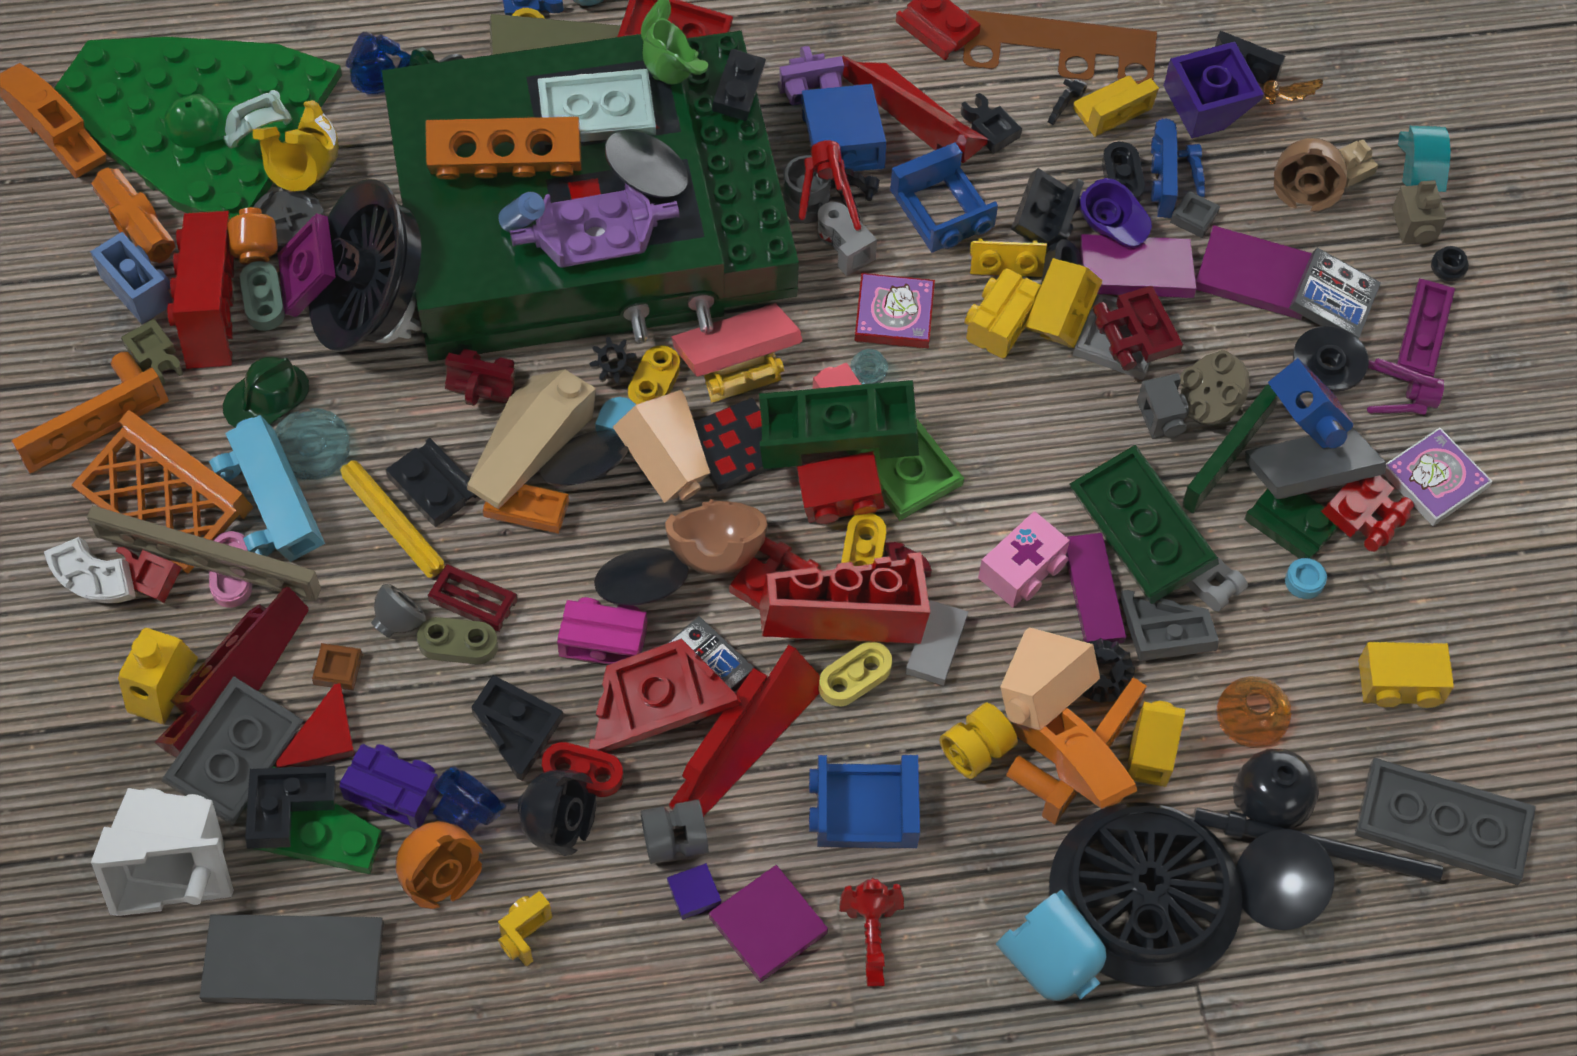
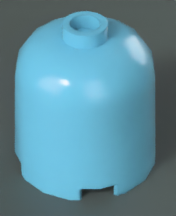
M1062 889L1058 893L1052 894L1025 916L1027 921L1015 931L1010 929L996 943L997 947L1034 989L1046 999L1060 1001L1076 994L1081 1000L1100 984L1095 976L1104 967L1106 961L1105 946Z

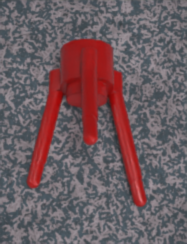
M831 140L815 143L811 148L812 157L804 160L806 171L800 201L799 219L804 220L806 218L813 174L816 172L819 178L834 179L836 189L843 191L854 229L856 231L861 230L858 212L845 173L844 160L841 157L839 143Z

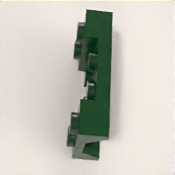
M913 380L759 393L762 422L760 452L763 469L802 466V454L879 448L880 459L919 456Z

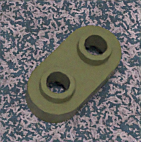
M434 617L421 624L417 631V642L421 653L432 660L479 665L489 662L498 651V640L495 630L489 624L480 621ZM434 632L444 633L443 636L438 639H433L430 637L431 634ZM474 636L483 637V640L479 643H472L470 641Z

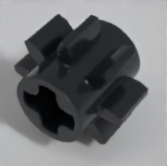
M606 337L607 345L602 348L593 346L592 349L598 355V360L592 361L589 364L591 369H602L599 375L600 382L603 383L607 377L614 378L617 385H620V377L625 373L629 376L634 375V371L629 367V362L635 361L637 356L636 353H625L628 345L627 340L624 339L617 345L612 343L610 337ZM612 353H616L617 358L622 359L618 361V368L611 369L610 365L605 363L609 361V355Z

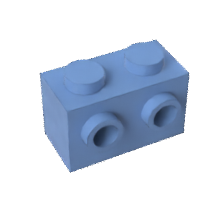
M123 232L90 251L100 278L142 325L166 310L168 303H173L169 293L170 281L161 269L156 270L151 265V261L145 251L139 245L135 247Z

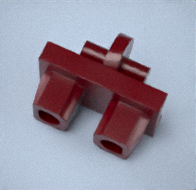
M463 349L459 355L449 353L446 357L447 376L445 389L465 394L466 404L475 406L479 398L507 403L509 397L514 394L515 363L513 360L500 357L494 363L481 360V356L477 351Z

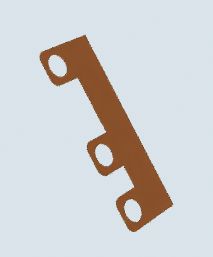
M969 10L968 15L979 22L981 26L980 34L964 46L963 62L967 66L988 69L996 68L999 64L1001 43L1060 50L1058 73L1065 78L1091 79L1094 76L1096 54L1119 57L1118 80L1126 77L1125 68L1128 65L1137 63L1146 68L1147 76L1143 80L1135 82L1140 84L1150 78L1154 81L1157 31ZM983 45L992 50L993 57L988 62L980 63L972 59L971 50L976 46ZM1077 56L1085 59L1088 64L1087 70L1081 74L1071 73L1065 65L1069 58Z

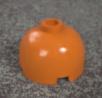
M440 821L427 823L414 830L399 848L395 861L398 881L403 890L418 906L428 909L439 908L440 906L436 902L444 900L449 895H451L450 900L454 902L473 886L481 873L483 865L478 860L479 852L483 854L482 848L458 825Z

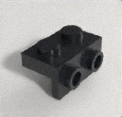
M1037 168L1030 174L1011 230L1032 243L1033 240H1037L1038 243H1047V248L1060 240H1067L1073 230V224L1071 223L1073 214L1080 207V194L1084 181L1077 178L1067 186Z

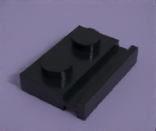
M431 438L425 440V445L419 449L414 448L385 470L387 478L436 528L466 506L465 502L472 497L476 498L478 496L467 490L470 478Z

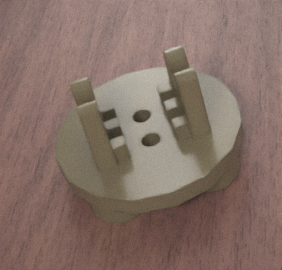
M1221 350L1204 356L1193 366L1183 370L1180 376L1181 394L1186 397L1188 403V417L1199 424L1212 426L1228 422L1234 415L1240 416L1244 414L1242 405L1250 388L1249 372L1245 364L1228 351Z

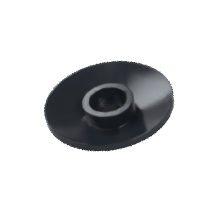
M1321 326L1308 330L1300 336L1293 350V361L1299 358L1332 392L1345 391L1355 387L1362 381L1368 370V353L1362 342L1352 333L1338 327Z

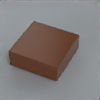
M321 643L312 677L313 684L332 688L334 684L341 683L342 689L354 691L363 657L362 650L360 648Z

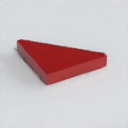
M341 683L333 685L276 761L277 768L309 767L355 756Z

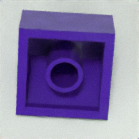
M1236 42L1170 58L1163 86L1191 139L1226 129L1264 97L1263 91Z

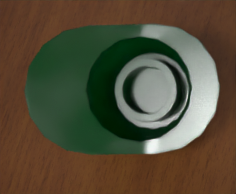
M264 357L254 362L249 367L245 378L235 384L227 393L223 402V414L227 422L234 428H236L239 422L248 418H255L259 415L271 425L305 400L309 392V380L304 371L292 365L288 358Z

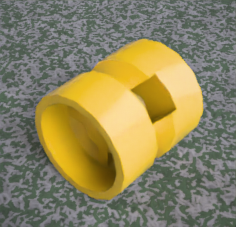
M988 702L983 703L968 714L965 720L966 724L962 722L955 724L943 733L939 739L941 748L950 763L958 772L969 779L975 778L988 768L992 762L991 757L995 759L1001 758L1018 743L1016 732L1007 717L997 707Z

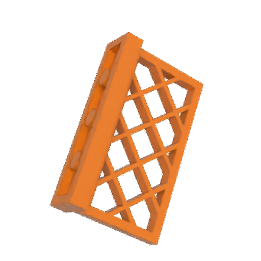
M130 410L119 420L123 426L121 430L71 485L97 507L120 513L118 510V497L137 494L138 511L122 514L146 521V518L166 515V527L174 529L173 514L193 511L194 528L178 531L199 537L205 535L203 538L212 541L219 534L224 533L238 516L244 519L254 508L242 492ZM127 441L135 446V461L117 463L116 453ZM143 453L147 455L149 458L144 459ZM162 466L164 481L145 484L144 468ZM136 469L137 486L118 489L117 472ZM109 474L110 490L92 492L87 488L97 475ZM171 474L178 479L172 480ZM189 486L192 489V502L173 505L172 489ZM164 490L165 507L146 510L145 493ZM200 495L206 500L200 501ZM110 499V505L104 500ZM217 507L224 512L214 525L201 527L200 510ZM168 559L169 561H172L181 566V570L184 571L186 574H189L190 571L195 567L175 560Z

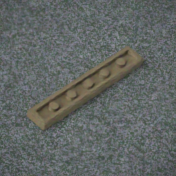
M93 505L87 515L95 536L100 539L141 551L145 550L164 558L279 592L285 587H290L299 598L316 601L321 591L316 572L308 568Z

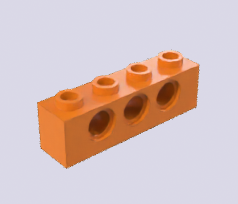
M579 117L426 120L427 167L430 174H436V177L439 179L459 178L460 173H474V176L477 178L497 177V173L512 172L513 176L524 178L535 176V172L550 171L552 176L573 175V171H581ZM540 141H546L552 145L551 151L544 156H539L532 152L533 146ZM509 142L514 145V150L510 155L501 157L494 153L498 144ZM464 143H471L476 146V151L470 157L463 158L456 154L458 147Z

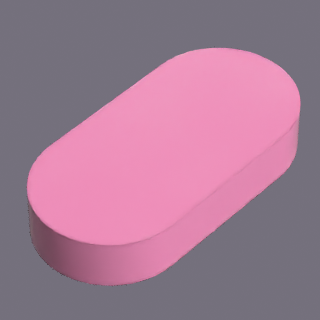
M224 532L213 540L248 551L243 540L245 536L238 532ZM209 571L210 591L214 600L219 605L233 608L242 605L249 599L252 593V583Z

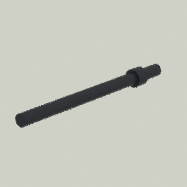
M1195 807L1192 820L1199 825L1224 830V835L1239 839L1243 835L1258 838L1270 831L1287 829L1246 819V814L1230 810L1228 814ZM1305 833L1318 841L1328 855L1436 882H1440L1442 878L1443 866Z

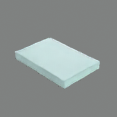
M648 69L538 79L542 117H579L581 142L607 140L612 134L623 130L656 135ZM544 141L545 145H551L549 142Z

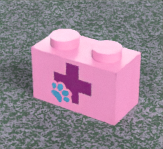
M1034 511L981 560L978 579L1013 608L1023 598L1026 601L1030 600L1042 586L1041 581L1049 573L1055 576L1062 570L1068 561L1066 553L1070 540Z

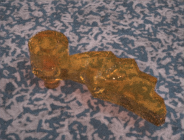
M1317 79L1293 83L1290 86L1284 87L1279 86V83L1275 80H1269L1263 85L1264 97L1269 99L1270 104H1275L1276 98L1279 96L1288 100L1304 99L1309 95H1314L1316 90L1323 86V80Z

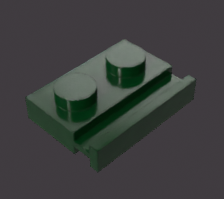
M1267 489L1256 501V504L1247 511L1244 518L1246 522L1298 559H1312L1338 530V527L1321 512L1324 507L1305 493L1276 499Z

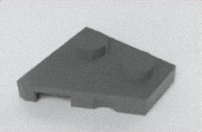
M1122 590L1120 601L1139 661L1217 651L1219 639L1209 609L1193 605L1183 606L1175 601L1164 598L1159 599L1157 603L1151 604L1149 601L1134 598L1135 591Z

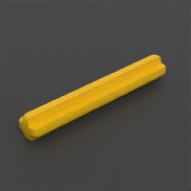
M351 460L346 465H343L340 472L344 481L428 578H435L445 567L444 560L362 465L356 460Z

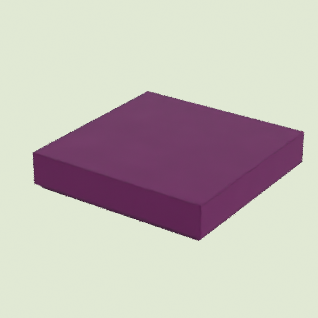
M316 213L278 253L283 305L286 315L297 317L336 278L327 216Z
M777 865L770 868L709 912V919L760 983L828 934V927Z

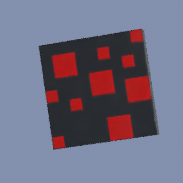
M753 397L694 421L710 470L708 476L717 492L773 469H763L760 452V441H762L761 412Z

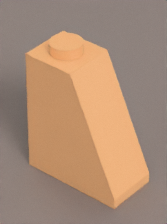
M682 390L635 405L613 426L664 503L678 497L685 501L701 490L699 483L710 474V470Z
M1029 627L1021 638L1000 686L1008 720L1041 730L1100 679L1093 644Z

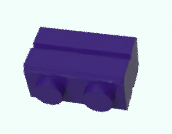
M365 744L360 745L351 766L346 770L339 786L345 800L414 829L421 827L424 823L429 809L432 808L441 788L438 775L435 774L436 771L431 765L421 760H413L412 764L399 759L398 754L394 750L381 744H377L375 748Z

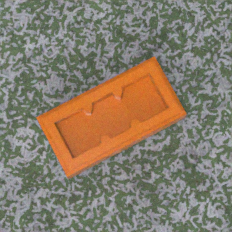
M524 484L499 509L485 502L483 516L559 534L570 498L567 493Z

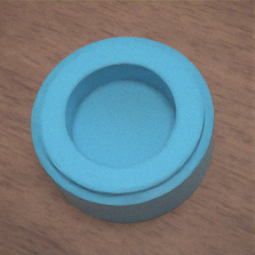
M1310 558L1295 560L1289 566L1285 575L1287 589L1294 596L1302 599L1317 597L1322 592L1327 581L1324 567L1319 562Z

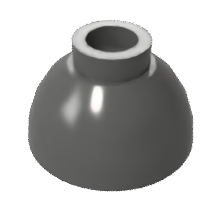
M383 584L380 587L374 602L376 617L371 623L383 635L390 638L393 633L413 631L426 621L423 610L397 587L391 584Z

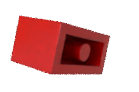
M874 451L797 466L804 510L809 523L829 524L837 521L839 517L868 513L874 514L879 509H885Z

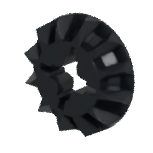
M1099 638L1088 643L1093 644L1097 661L1099 660L1103 665L1115 662L1109 672L1111 679L1100 675V679L1082 695L1092 701L1106 703L1119 698L1134 677L1135 667L1130 659V652H1126L1121 648L1117 641L1110 642Z

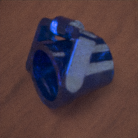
M362 32L353 44L345 65L350 68V80L357 90L366 94H380L385 92L381 70L396 68L390 55L401 57L397 68L408 67L411 55L401 49L398 42L382 34L375 36L369 32Z
M452 766L444 771L434 785L443 794V797L432 814L440 822L458 825L468 834L480 823L484 825L492 823L507 807L485 785L456 766Z

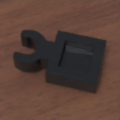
M978 93L975 98V105L978 108H972L964 101L961 104V115L965 120L972 122L971 129L988 139L986 147L994 154L1019 139L1022 128L1001 106L991 110L988 107V99L983 94Z

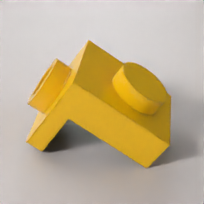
M540 891L531 897L524 896L518 899L509 908V914L498 921L502 936L498 939L501 948L511 960L518 957L526 967L533 962L531 949L524 939L553 918L550 903Z

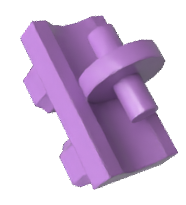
M802 46L800 48V57L789 59V65L781 66L779 69L780 81H778V88L780 94L786 93L790 104L794 106L802 104L803 90L820 87V89L842 87L844 69L842 56L825 59L824 53L812 55L809 46Z

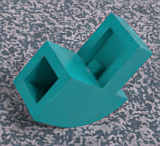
M1410 125L1409 132L1400 131L1398 146L1406 153L1402 182L1406 186L1418 185L1421 181L1435 180L1438 192H1446L1451 154L1447 128Z

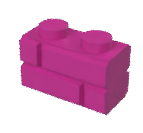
M588 597L579 598L578 601L566 600L563 620L557 639L559 657L609 665L642 653L647 633V613L641 612L634 605H618L617 608L604 606L599 601Z

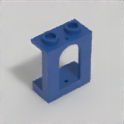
M956 142L892 168L890 191L931 253L943 248H952L966 238L974 235H983L995 227L998 204L994 201L986 205L960 167L962 151ZM944 181L966 214L936 226L915 193Z

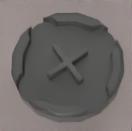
M283 189V191L275 194L271 191L263 195L254 205L255 208L262 210V214L271 216L276 222L278 250L276 252H280L316 213L325 216L318 198L307 190L289 191Z

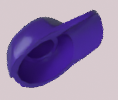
M1104 178L1096 180L1086 191H1083L1080 198L1081 213L1087 224L1096 233L1108 235L1120 244L1131 248L1138 247L1146 241L1152 228L1151 218L1126 186L1117 180Z

